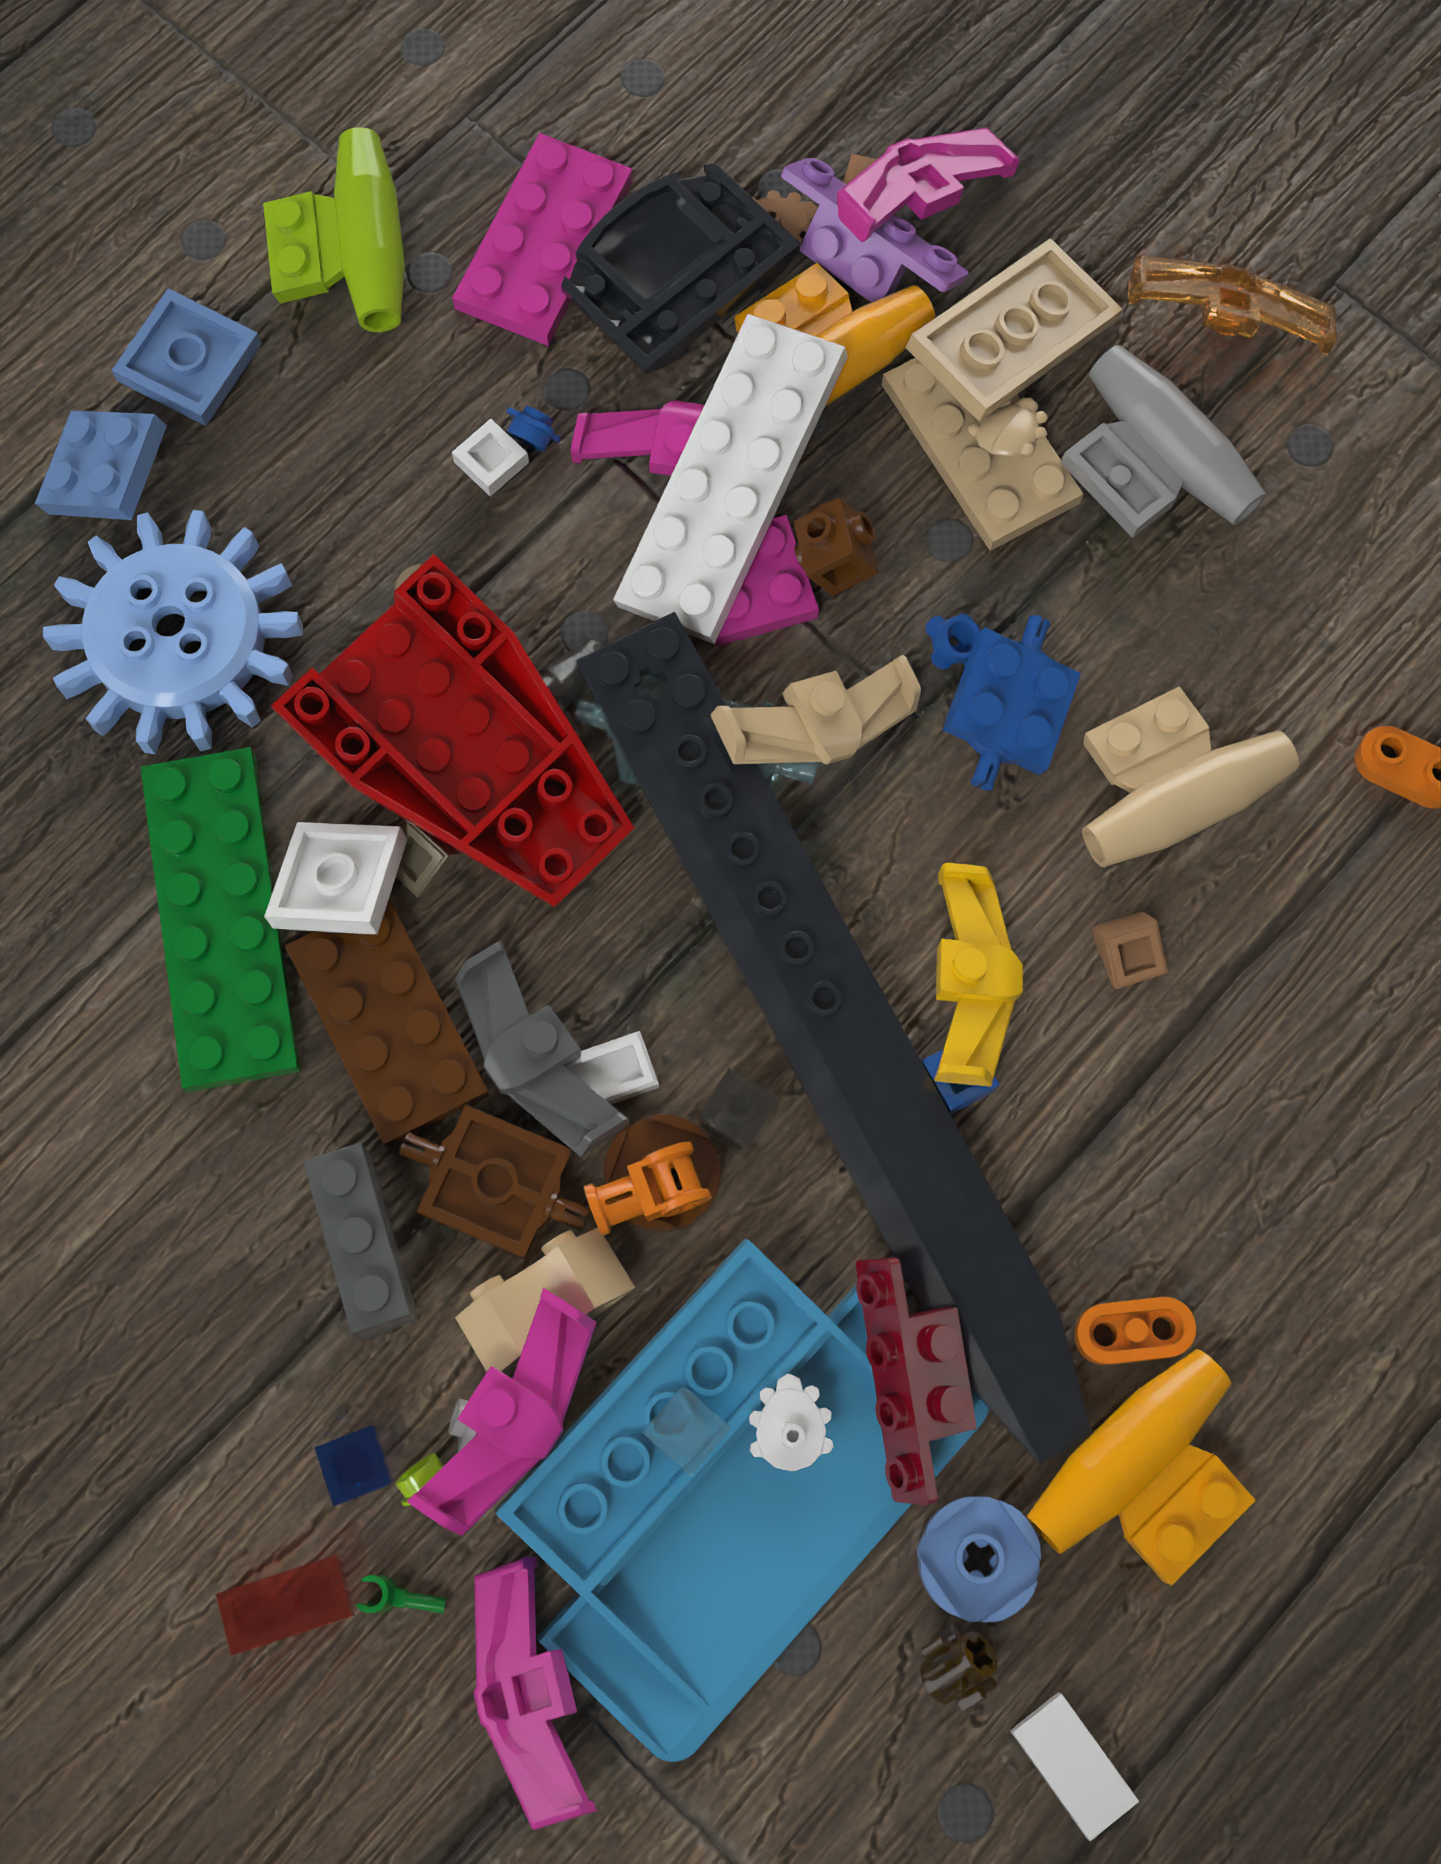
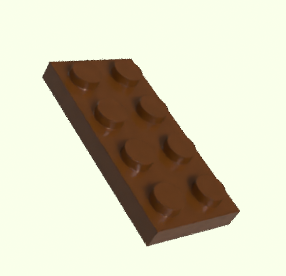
M388 899L377 935L314 931L285 945L386 1148L404 1140L409 1132L416 1134L464 1109L465 1105L470 1106L490 1096L390 899Z

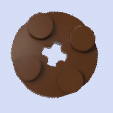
M656 1114L648 1116L645 1120L637 1121L631 1127L627 1126L614 1138L604 1162V1179L606 1184L630 1175L627 1166L642 1161L647 1155L665 1147L689 1141L694 1148V1152L690 1157L701 1187L709 1189L712 1196L711 1200L676 1215L647 1221L645 1215L642 1214L626 1220L627 1222L648 1232L668 1233L689 1229L709 1211L720 1187L721 1167L714 1146L698 1125L677 1115ZM672 1168V1171L677 1174L676 1169ZM678 1178L675 1185L677 1190H682V1185Z

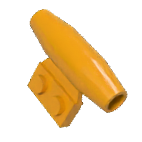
M816 263L734 316L738 333L747 314L844 346L848 357L828 398L826 407L895 360L906 349L905 347L911 335L935 319V311L925 292L918 286L912 285L852 312L849 293Z
M1195 1349L1137 1389L1068 1457L1026 1516V1519L1035 1531L1056 1552L1062 1554L1106 1522L1119 1515L1124 1532L1123 1537L1164 1583L1172 1586L1256 1501L1216 1455L1189 1445L1231 1386L1232 1382L1228 1375L1210 1356L1199 1349Z

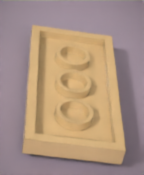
M1050 238L914 332L905 348L980 422L1115 323L1123 309Z
M916 358L883 374L881 385L989 551L1081 503L1084 495L1069 471L1061 464V459L1046 437L1036 439L1033 444L1035 448L1034 454L1029 456L1023 454L1012 456L991 454L978 445L975 436L968 433V427L972 423L979 424L980 422ZM1015 395L1010 400L1015 404L1020 398L1018 395Z

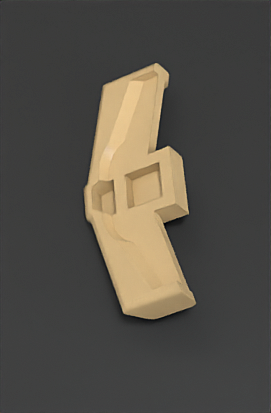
M901 655L848 690L845 689L837 671L790 683L782 693L788 707L730 708L729 706H717L712 712L711 718L733 764L822 762L828 765L851 758L857 749L917 711L921 687L907 658Z

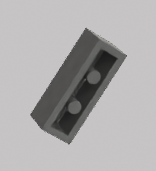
M360 1142L304 1160L303 1163L351 1333L361 1339H365L419 1321L370 1152Z

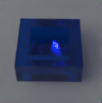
M371 1425L314 1447L333 1506H340L394 1485L376 1426Z

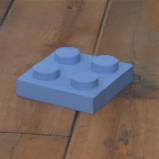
M168 288L111 371L118 382L207 426L262 343L257 332Z
M71 410L35 504L49 515L132 520L167 425L155 414Z

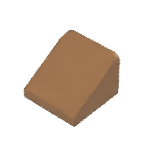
M1137 912L1092 927L1096 945L1114 989L1168 973L1157 920L1145 912Z

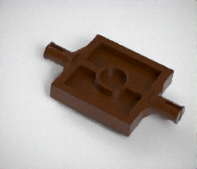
M465 1105L454 1131L441 1145L416 1136L412 1132H409L404 1140L407 1144L424 1152L402 1143L399 1153L401 1156H406L430 1167L429 1185L417 1209L419 1215L524 1260H527L539 1231L549 1222L550 1218L582 1232L586 1226V1221L566 1212L573 1213L587 1220L590 1217V1208L560 1196L561 1180L573 1156L572 1149L468 1105Z

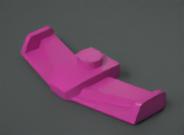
M988 127L918 139L907 138L888 146L886 152L837 192L838 217L861 242H865L870 238L872 232L904 205H907L922 220L959 203L964 187L958 181L1000 175L1003 178L1012 177L1020 160Z
M675 400L665 404L662 409L591 414L578 413L571 445L572 462L582 463V459L651 455L649 461L650 473L672 476L704 405Z
M543 1288L513 1379L499 1369L490 1366L457 1420L477 1432V1434L407 1502L444 1528L462 1536L539 1460L546 1459L564 1431L563 1421L597 1322Z
M525 1557L474 1576L476 1689L473 1693L480 1724L486 1728L532 1830H536L596 1812L597 1809L594 1802L589 1801L552 1720L577 1713L562 1649L536 1655L534 1569L537 1568V1557Z

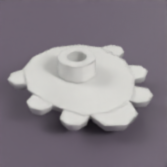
M787 1374L778 1379L776 1392L767 1387L760 1391L759 1399L765 1404L762 1412L753 1411L749 1416L750 1424L757 1428V1441L752 1443L750 1447V1452L754 1457H763L775 1468L796 1471L811 1466L821 1454L831 1452L834 1446L832 1440L825 1437V1424L831 1420L832 1412L826 1407L818 1409L815 1402L820 1396L819 1389L811 1385L803 1390L800 1378Z

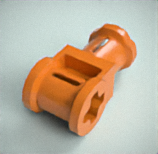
M681 1142L647 1155L642 1161L628 1165L627 1168L630 1175L599 1187H596L593 1183L583 1186L601 1236L609 1234L611 1226L642 1214L645 1215L647 1221H651L659 1217H668L688 1211L711 1200L712 1196L709 1189L701 1187L690 1155L694 1152V1148L691 1142ZM672 1168H675L682 1190H677L671 1174Z

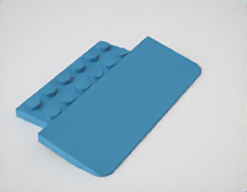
M744 1239L566 1431L556 1442L548 1457L541 1459L494 1509L495 1514L577 1592L537 1636L538 1641L548 1651L562 1649L567 1670L652 1754L661 1760L669 1762L684 1760L696 1752L911 1506V1504L899 1503L893 1500L891 1488L885 1475L887 1461L882 1429L876 1417V1391L872 1366L866 1355L867 1335L863 1309L857 1296L856 1285L827 1316L748 1239ZM787 1374L800 1378L803 1390L811 1385L818 1388L820 1396L815 1402L818 1409L826 1407L832 1412L831 1420L825 1424V1437L832 1440L834 1448L830 1453L821 1454L811 1466L796 1471L775 1468L763 1457H754L750 1452L751 1444L757 1441V1428L750 1424L749 1416L753 1411L762 1412L765 1404L759 1399L760 1391L767 1387L776 1392L778 1379ZM971 1389L978 1429L984 1422L989 1408ZM977 1429L929 1441L934 1477L939 1474Z

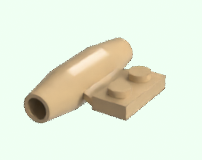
M1179 686L1085 733L1083 745L1112 786L1117 785L1130 793L1082 829L1085 845L1095 862L1103 868L1169 848L1244 810L1299 768V758L1296 749L1290 739L1283 732L1277 730L1211 751L1209 726Z

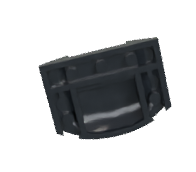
M716 163L704 165L706 176L679 180L678 173L675 172L647 184L618 203L604 215L579 245L575 252L577 261L570 280L564 275L561 284L562 292L645 374L655 372L683 358L686 347L756 290L762 294L800 250L801 243Z

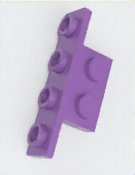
M805 158L784 167L781 177L819 204L799 251L871 303L893 294L906 268H909L941 292H947L964 283L969 273L957 264L955 255L943 247L927 243L915 234L916 229L912 224L900 217L891 216L872 232L870 238L865 242H861L838 217L837 192L846 184L833 176L834 171L828 164L818 159Z

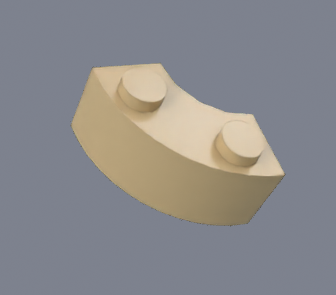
M598 1228L578 1237L575 1236L572 1230H568L546 1243L541 1248L545 1256L505 1282L500 1275L495 1276L470 1292L474 1302L457 1315L455 1319L486 1372L490 1366L499 1369L503 1373L517 1366L543 1288L592 1319L635 1289L634 1284L605 1237L601 1236Z

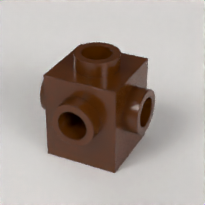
M840 497L831 502H825L816 506L812 512L793 521L798 543L794 546V551L800 566L808 578L832 596L879 573L872 547V542L876 540V533L870 519L863 511L856 512Z

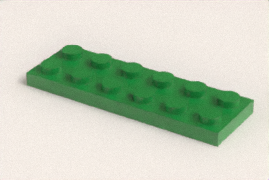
M248 747L141 766L182 1089L189 1093L301 1072L281 930L273 929L264 917L274 890V882L256 757L252 748Z

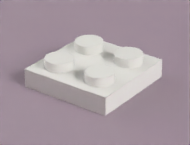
M297 822L264 916L273 929L377 935L407 842L401 827Z

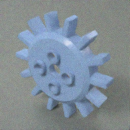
M192 511L186 525L183 544L163 545L162 533L149 513L137 515V534L141 539L143 550L122 560L116 554L112 545L97 535L88 541L97 564L107 572L95 588L66 577L59 576L54 586L62 598L72 606L85 609L81 624L43 627V638L52 650L69 651L84 649L87 660L53 677V680L66 699L103 683L108 691L86 717L94 731L101 736H104L117 723L122 714L128 708H131L141 713L136 728V742L144 753L156 754L162 740L163 726L166 719L186 718L187 733L199 750L212 749V730L207 723V712L227 703L233 709L237 718L252 728L261 721L252 698L241 691L253 674L263 677L272 683L290 685L294 676L288 664L279 657L264 654V642L267 638L302 636L303 624L297 612L262 613L259 603L285 591L292 584L282 563L246 580L240 571L255 555L259 545L253 532L245 527L230 541L224 551L218 555L213 551L207 550L211 537V526L204 511ZM152 589V593L148 598L137 600L142 594ZM194 592H207L206 598L201 602L195 603L190 601V597ZM179 614L185 618L182 630L173 636H161L156 632L158 622L166 615ZM136 639L146 640L141 650H128L132 641ZM192 641L201 642V647L197 652L193 654L184 653V648L188 643Z

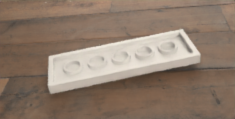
M747 314L613 600L619 608L652 621H656L675 611L687 634L715 644L847 360L848 355L844 346Z

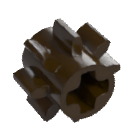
M952 1624L933 1636L932 1642L921 1648L920 1652L926 1658L920 1668L921 1679L928 1693L938 1702L947 1704L956 1699L961 1710L967 1711L986 1699L985 1694L997 1686L996 1681L991 1677L997 1670L996 1655L989 1642L979 1633L972 1631L961 1636L955 1624Z

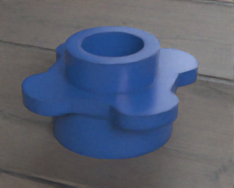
M525 406L522 413L508 407L506 413L513 417L506 432L508 435L540 452H545L550 440L559 443L561 437L554 433L555 430L551 428L554 422L552 418L530 406Z
M961 613L946 620L941 616H934L927 621L925 629L932 639L934 650L931 654L932 663L941 670L949 668L951 664L962 663L964 666L966 665L975 637L980 632L977 624L968 614ZM950 637L954 638L956 646L950 644Z

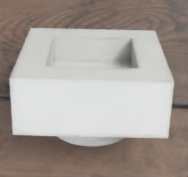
M489 419L452 451L454 463L490 497L529 463L528 453L492 419Z

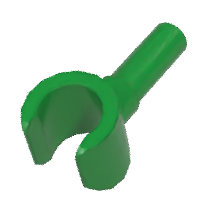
M368 1575L360 1580L378 1583L382 1589V1599L376 1606L368 1603H356L357 1608L362 1612L385 1613L393 1607L403 1609L406 1607L444 1614L447 1598L408 1592L406 1589L397 1588L396 1583L385 1575Z

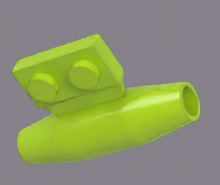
M351 128L344 131L338 140L334 198L313 194L310 191L263 203L272 294L280 304L329 292V288L345 276L359 325L371 332H385L396 328L400 324L402 313L405 260L397 193L378 134L368 128Z

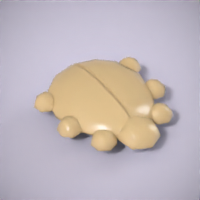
M1021 398L1015 404L1008 400L999 409H996L982 419L979 424L972 423L968 427V433L975 436L978 445L991 454L1001 456L1023 454L1029 456L1034 454L1035 448L1033 444L1036 439H1043L1047 436L1046 429L1039 427V424L1046 422L1048 416L1044 411L1036 412L1038 404L1032 398Z

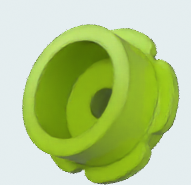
M435 1453L418 1461L395 1482L405 1497L401 1501L403 1506H410L407 1501L445 1466Z

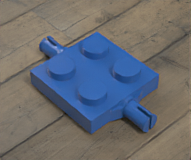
M1031 615L1028 617L1021 641H1013L986 627L978 632L942 730L967 741L976 752L980 753L981 756L975 773L970 781L975 787L980 785L979 789L993 790L1001 763L1016 764L1037 775L1044 773L1049 768L1081 673L1050 659L1041 651L1047 631L1051 625L1047 619L1041 622V616Z

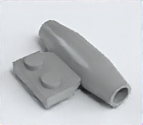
M1120 345L1112 347L1098 359L1090 370L1089 377L1119 422L1110 424L1103 422L1064 452L1061 464L1132 538L1172 508L1181 487L1233 525H1237L1246 519L1263 502L1267 494L1230 440L1169 379Z

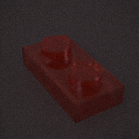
M333 1555L216 1594L231 1656L355 1616L340 1555Z

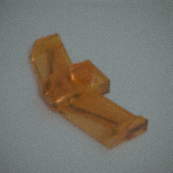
M1138 255L1135 259L1128 282L1127 303L1136 304L1139 298L1203 305L1202 326L1210 327L1220 334L1229 336L1237 334L1253 339L1260 321H1263L1319 344V352L1326 355L1330 354L1337 340L1334 305L1257 275L1249 269L1226 263L1214 264Z

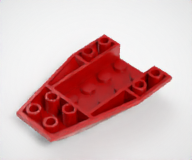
M435 554L394 590V604L320 674L312 667L271 705L272 709L352 788L554 908L634 829L631 821L514 632Z

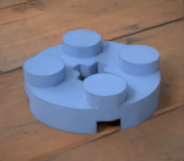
M962 1497L942 1506L927 1522L922 1537L917 1544L919 1575L928 1595L945 1612L969 1622L1001 1621L1017 1613L1034 1594L1040 1571V1543L1030 1522L1012 1505L990 1497ZM971 1542H974L979 1548L989 1544L994 1550L995 1554L988 1560L993 1570L986 1576H983L978 1570L968 1573L964 1568L963 1562L968 1558L965 1548Z

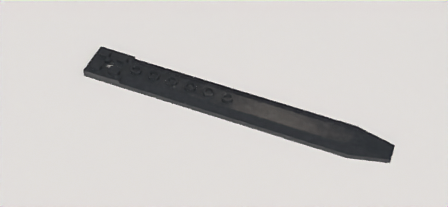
M674 611L575 660L576 667L892 1256L900 1260L902 1274L921 1310L925 1312L943 1307H957L970 1388L1038 1464L1089 1438L1093 1433L1060 1313L758 764H733L711 718V714L717 706L727 705L677 614ZM651 674L653 677L660 676L665 682L660 685L662 695L652 698L649 692L639 694L635 688L642 684L641 677Z

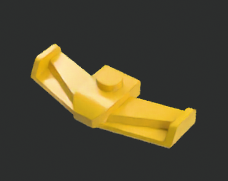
M944 863L938 873L939 885H942L955 940L941 939L937 947L936 1000L957 1002L934 1081L991 1087L1015 1000L1023 993V965L1011 949L994 880L988 869L976 865Z

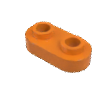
M1380 726L1369 731L1355 750V765L1360 774L1368 781L1419 805L1432 809L1441 808V781H1438L1432 773V769L1441 770V748L1392 726ZM1381 745L1390 746L1395 751L1396 758L1386 757L1381 751Z
M1171 1297L1097 1304L1084 1311L1077 1319L1074 1327V1341L1078 1351L1085 1359L1098 1365H1115L1172 1358L1188 1350L1196 1336V1322L1192 1312L1183 1302ZM1156 1318L1164 1319L1169 1323L1171 1334L1167 1340H1161L1154 1335L1152 1324ZM1097 1325H1105L1112 1331L1113 1340L1109 1346H1101L1095 1341L1093 1333Z

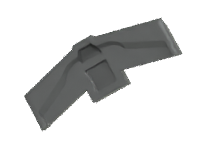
M501 941L494 943L464 962L455 979L485 1059L484 1069L500 1093L508 1094L580 1157L627 1126H630L629 1119L622 1112L617 1111L566 1068V1066L581 1057V1049L549 1004L529 1016Z

